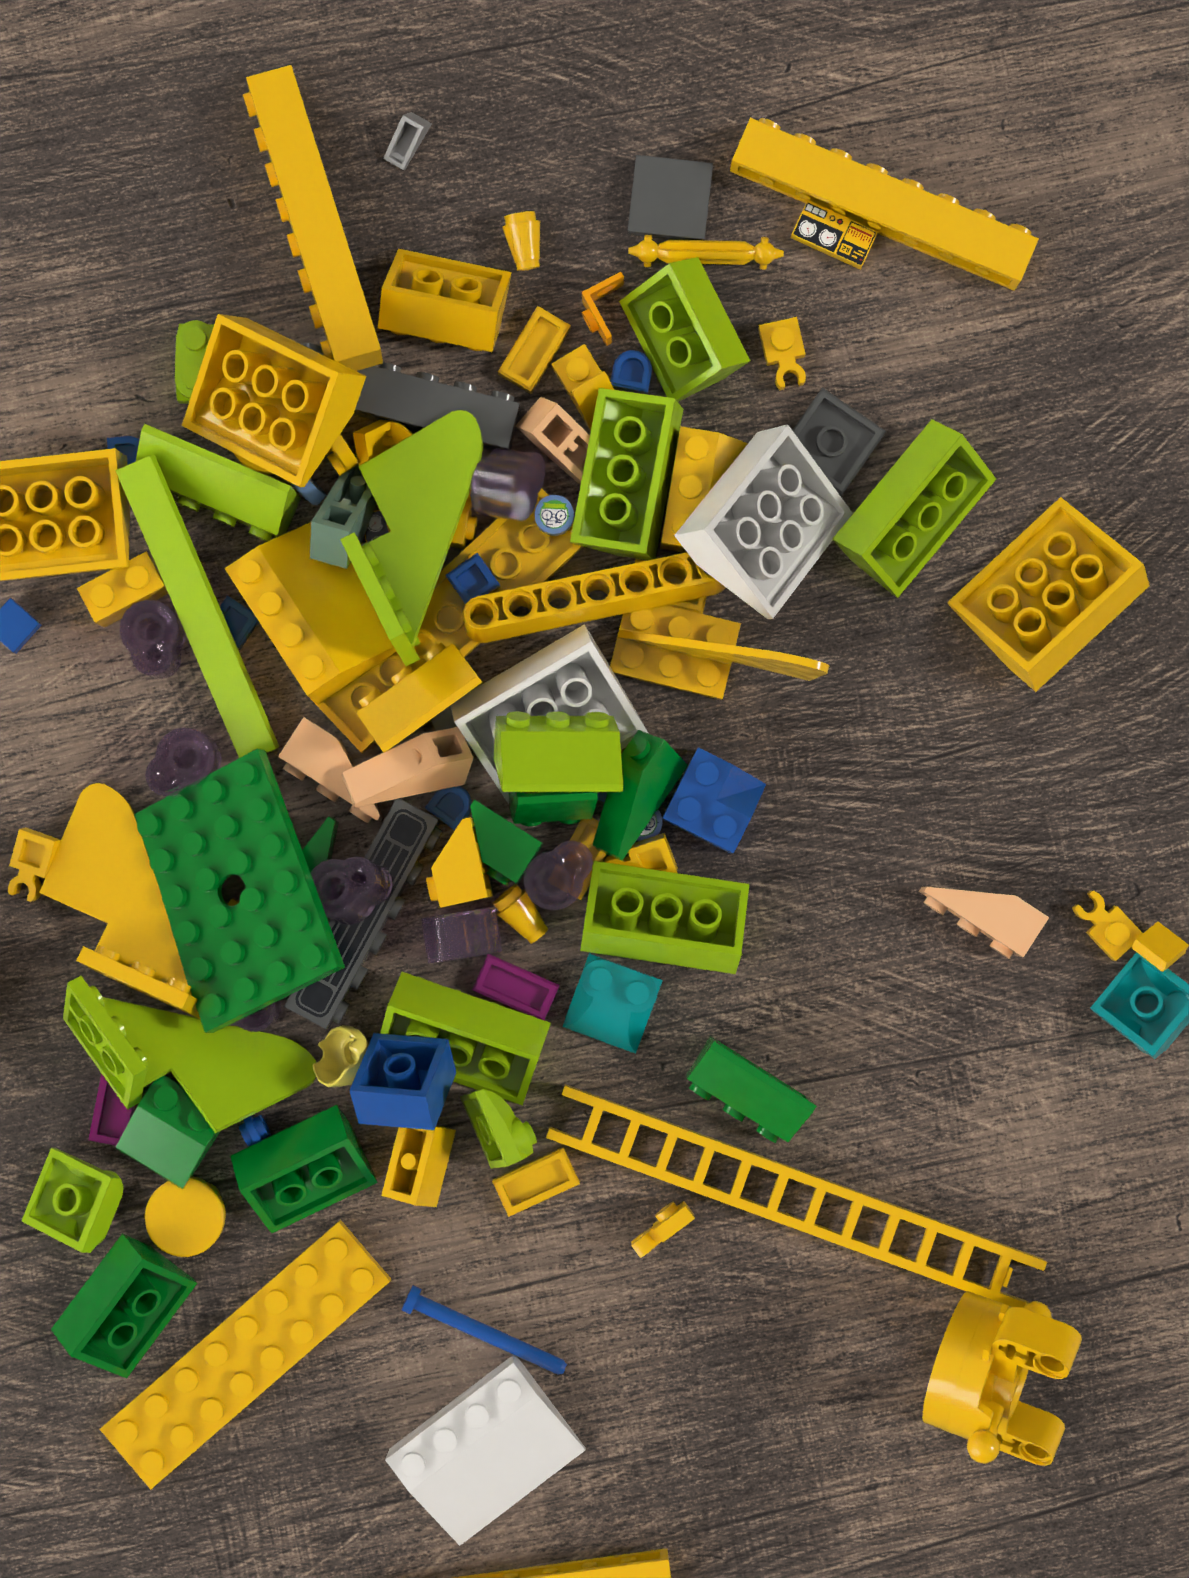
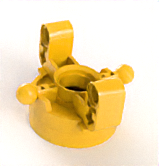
M966 1291L950 1319L933 1366L923 1406V1422L968 1439V1453L971 1459L978 1463H990L998 1456L999 1451H1002L1036 1465H1050L1053 1462L1063 1436L1065 1424L1056 1415L1019 1401L1028 1370L1054 1379H1063L1069 1375L1082 1341L1080 1333L1074 1327L1053 1319L1048 1306L1042 1302L1032 1301L1026 1303L1023 1308L1011 1307Z

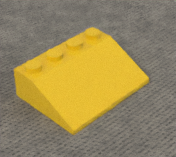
M218 314L182 426L298 487H305L353 416L366 376L248 318Z
M113 448L0 461V581L129 567L130 503L115 471L127 466V456Z
M1060 497L948 601V604L1013 673L1037 692L1150 585L1144 564Z
M310 522L255 547L224 569L306 695L319 705L397 651L389 640L352 563L346 569L310 558Z

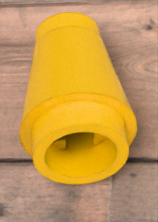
M535 211L519 212L504 216L505 226L502 229L516 263L517 271L539 268L540 220H536Z
M517 884L511 886L493 902V905L498 910L496 915L526 938L530 944L537 941L548 931L526 889L521 890Z

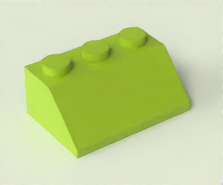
M698 257L669 263L619 301L647 358L650 360L651 366L666 396L675 398L677 402L725 379L750 362Z
M520 711L509 712L506 716H496L493 759L502 792H623L620 731L614 716H609L603 712H589L586 716H569L567 713L557 711L549 712L546 716H530L528 713Z

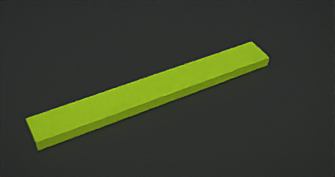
M150 455L115 470L239 758L257 748L265 750L266 753L277 749L280 746L156 456Z

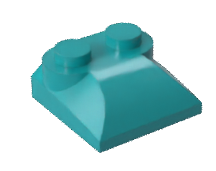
M1136 952L1090 1009L1134 1043L1140 1051L1156 1059L1170 1047L1189 1024V984L1168 968L1164 972L1160 971Z
M589 953L562 1027L636 1054L663 980Z

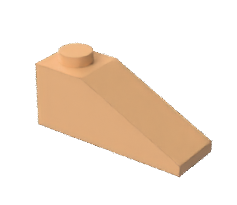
M540 397L517 423L516 427L541 452L581 485L590 435L557 403Z

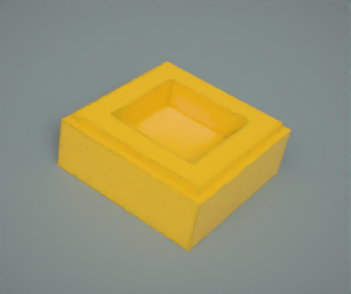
M1157 921L1135 940L1132 949L1160 971L1164 972L1185 954L1189 944Z

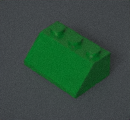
M711 1036L686 1074V1078L692 1082L689 1087L690 1090L707 1101L710 1100L712 1095L726 1104L722 1110L743 1122L745 1117L750 1118L759 1124L756 1131L774 1143L777 1142L779 1137L789 1142L817 1107L810 1098Z
M338 1105L230 1156L239 1191L271 1234L378 1183L351 1124Z
M122 1233L51 1328V1331L71 1357L127 1379L197 1285V1282L151 1246Z

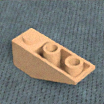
M303 717L278 756L287 762L283 769L301 781L307 775L320 783L316 790L334 802L340 796L352 804L349 812L364 822L369 823L372 818L381 822L384 816L377 803L354 807L341 775L342 772L354 767L355 764L342 741Z
M458 727L423 733L385 753H381L342 772L341 776L354 807H360L465 785L474 757L465 737Z
M921 887L919 890L920 893L927 897L923 902L941 915H944L948 910L960 918L956 925L977 937L979 932L993 940L989 946L1010 959L1012 954L1024 957L1049 919L1048 916L1015 895L935 887Z

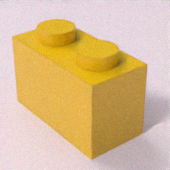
M147 551L129 560V567L112 569L77 588L94 622L104 628L168 594L155 561Z
M436 1125L435 1130L398 1127L381 1196L415 1206L437 1207L456 1130Z

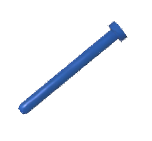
M412 1285L401 1311L411 1314L414 1309L555 1374L564 1373L567 1364L563 1359L420 1295L421 1288Z

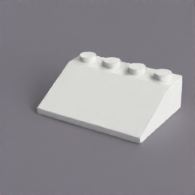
M787 424L757 432L674 536L697 566L765 618L773 619L853 512Z
M585 624L478 686L450 705L455 724L508 804L509 792H502L493 759L496 716H506L507 713L514 711L525 712L530 716H546L547 713L556 711L567 713L569 716H586L589 712H603L609 716H614L620 731L621 750L627 747L638 730L648 733Z
M512 1355L392 1446L385 1460L409 1493L460 1546L583 1453L586 1448L520 1359Z

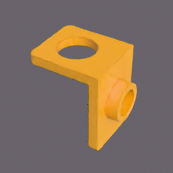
M622 272L582 292V302L586 308L585 311L581 312L592 333L598 330L606 346L612 344V335L594 301L624 285Z

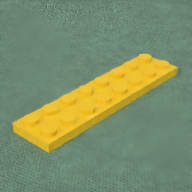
M537 482L440 572L417 636L421 644L414 647L420 660L410 664L414 671L427 662L423 655L440 642L446 648L453 643L464 658L480 644L469 638L465 631L463 610L466 604L446 578V574L478 553L500 584V587L492 592L495 593L546 582L584 547L570 542L573 524L567 532L558 536L547 535L538 528L535 521V508L541 499L549 495ZM520 606L515 607V608L511 611V613H513V612H514L516 609H518ZM485 614L477 615L472 619L478 625H485L492 620L490 616ZM396 652L319 705H316L363 754L376 741L356 714L362 709L358 701L376 688L382 694L395 685L390 678L407 666H405Z
M340 1219L99 1430L151 1490L391 1281V1278Z

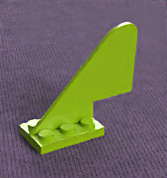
M464 410L448 413L359 466L390 532L363 545L360 543L355 532L340 539L389 640L405 666L420 660L414 648L421 644L417 636L482 458L483 440L480 427L476 418Z
M82 976L67 983L63 1019L127 1110L140 1103L143 1088L146 1085L172 1072L210 1127L217 1133L311 1086L316 1079L313 1071V1064L316 1063L314 1057L304 1047L286 1037L228 1025L214 1033H205L201 1020L196 1017L102 997L98 989L93 985L89 987Z

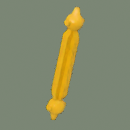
M644 235L643 241L638 245L628 248V254L638 257L644 262V267H651V262L657 258L666 263H672L698 257L701 264L745 265L755 260L756 263L760 264L759 269L766 270L767 265L773 260L784 256V251L774 248L769 243L768 237H761V242L753 246L745 241L666 240L657 244L652 240V235Z

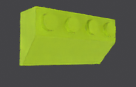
M599 388L571 533V543L622 557L642 560L656 559L684 410L675 398Z
M931 419L833 537V541L853 563L898 598L995 482L996 478L963 434Z
M144 424L141 430L136 461L150 455L156 456L171 494L179 497L177 500L178 504L196 512H199L201 506L215 512L212 517L213 519L231 527H234L236 522L251 527L248 532L250 535L266 542L270 541L272 537L276 538L287 532L301 500L292 486L147 424Z
M593 861L580 951L736 974L742 954L749 884Z
M401 972L388 1003L380 1034L449 1039L456 1068L453 1082L476 1090L485 1089L493 1091L501 1098L523 1106L551 1023L500 1006L497 1003L471 996L459 990L425 980L424 978Z

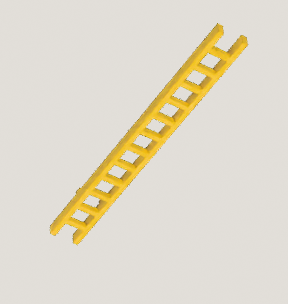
M566 1084L561 1095L593 1106L583 1137L580 1138L549 1127L546 1134L547 1139L1011 1307L1023 1308L1026 1303H1029L1026 1300L1000 1291L1002 1286L1007 1288L1013 1271V1268L1009 1267L1011 1259L1042 1271L1045 1270L1047 1264L1046 1260ZM603 1110L630 1120L619 1152L592 1142ZM640 1124L667 1133L656 1165L629 1156ZM677 1137L704 1147L693 1179L666 1169ZM714 1151L741 1160L730 1192L703 1183ZM751 1165L778 1174L767 1206L741 1197ZM789 1178L815 1187L804 1219L778 1210ZM826 1192L852 1201L841 1233L815 1224ZM863 1205L889 1214L878 1246L852 1237ZM900 1219L926 1228L915 1260L889 1251ZM937 1232L963 1242L952 1273L926 1264ZM974 1246L1000 1255L989 1287L963 1278Z

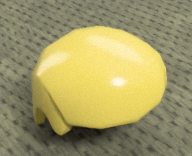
M345 1025L333 1028L329 1031L325 1040L318 1043L323 1055L320 1061L313 1064V1071L319 1083L326 1087L352 1085L369 1045L365 1036L358 1029Z

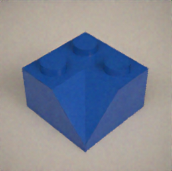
M698 747L662 820L730 854H734L766 784L735 765Z
M373 1033L349 1090L358 1123L435 1130L456 1075L449 1039Z

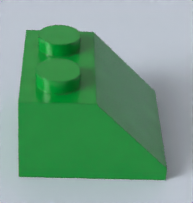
M509 792V810L513 824L537 826L542 822L551 821L574 824L582 819H592L598 800V792Z
M474 800L470 808L482 862L490 866L486 874L505 886L511 880L519 883L544 844Z
M164 1075L152 1083L138 1104L116 1145V1149L179 1188L184 1189L221 1131L215 1133L182 1086Z

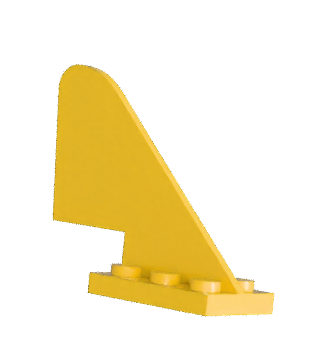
M668 605L623 614L610 664L612 671L617 675L719 700L723 699L730 667L733 662L808 681L826 675L829 669V665L801 656L736 646L741 623Z
M102 783L91 784L81 792L39 893L107 923L95 951L83 946L76 960L77 962L103 976L200 1019L196 1008L198 999L192 996L191 986L188 985L160 888L154 871L150 866V859L142 836L137 829L135 813L127 800L113 788Z

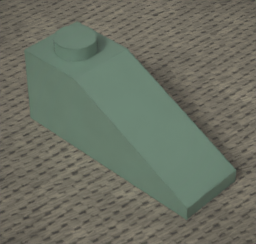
M358 464L338 477L311 521V559L347 569L351 561L340 539L355 532L360 543L363 541L377 503L359 470Z

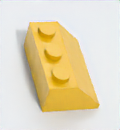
M398 248L382 286L378 328L391 331L397 335H412L426 338L435 343L460 345L473 351L493 352L500 331L512 272Z
M680 426L660 549L686 553V550L674 535L748 443L719 432Z
M440 642L423 655L427 661L415 671L408 665L390 678L395 685L382 694L376 688L358 701L362 709L356 714L383 753L482 683L481 679L453 643L446 648Z
M473 818L462 819L431 867L433 876L426 878L431 901H438L440 908L493 896L489 875L486 874L487 865L482 862Z

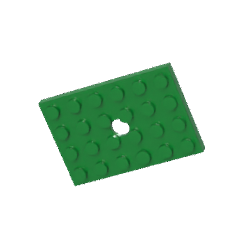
M257 748L134 814L138 832L142 836L150 859V866L154 871L186 980L188 985L191 986L192 996L198 999L196 1008L205 1033H214L345 968L265 750ZM238 875L244 881L245 889L240 895V902L230 906L223 900L221 893L222 885L228 877Z

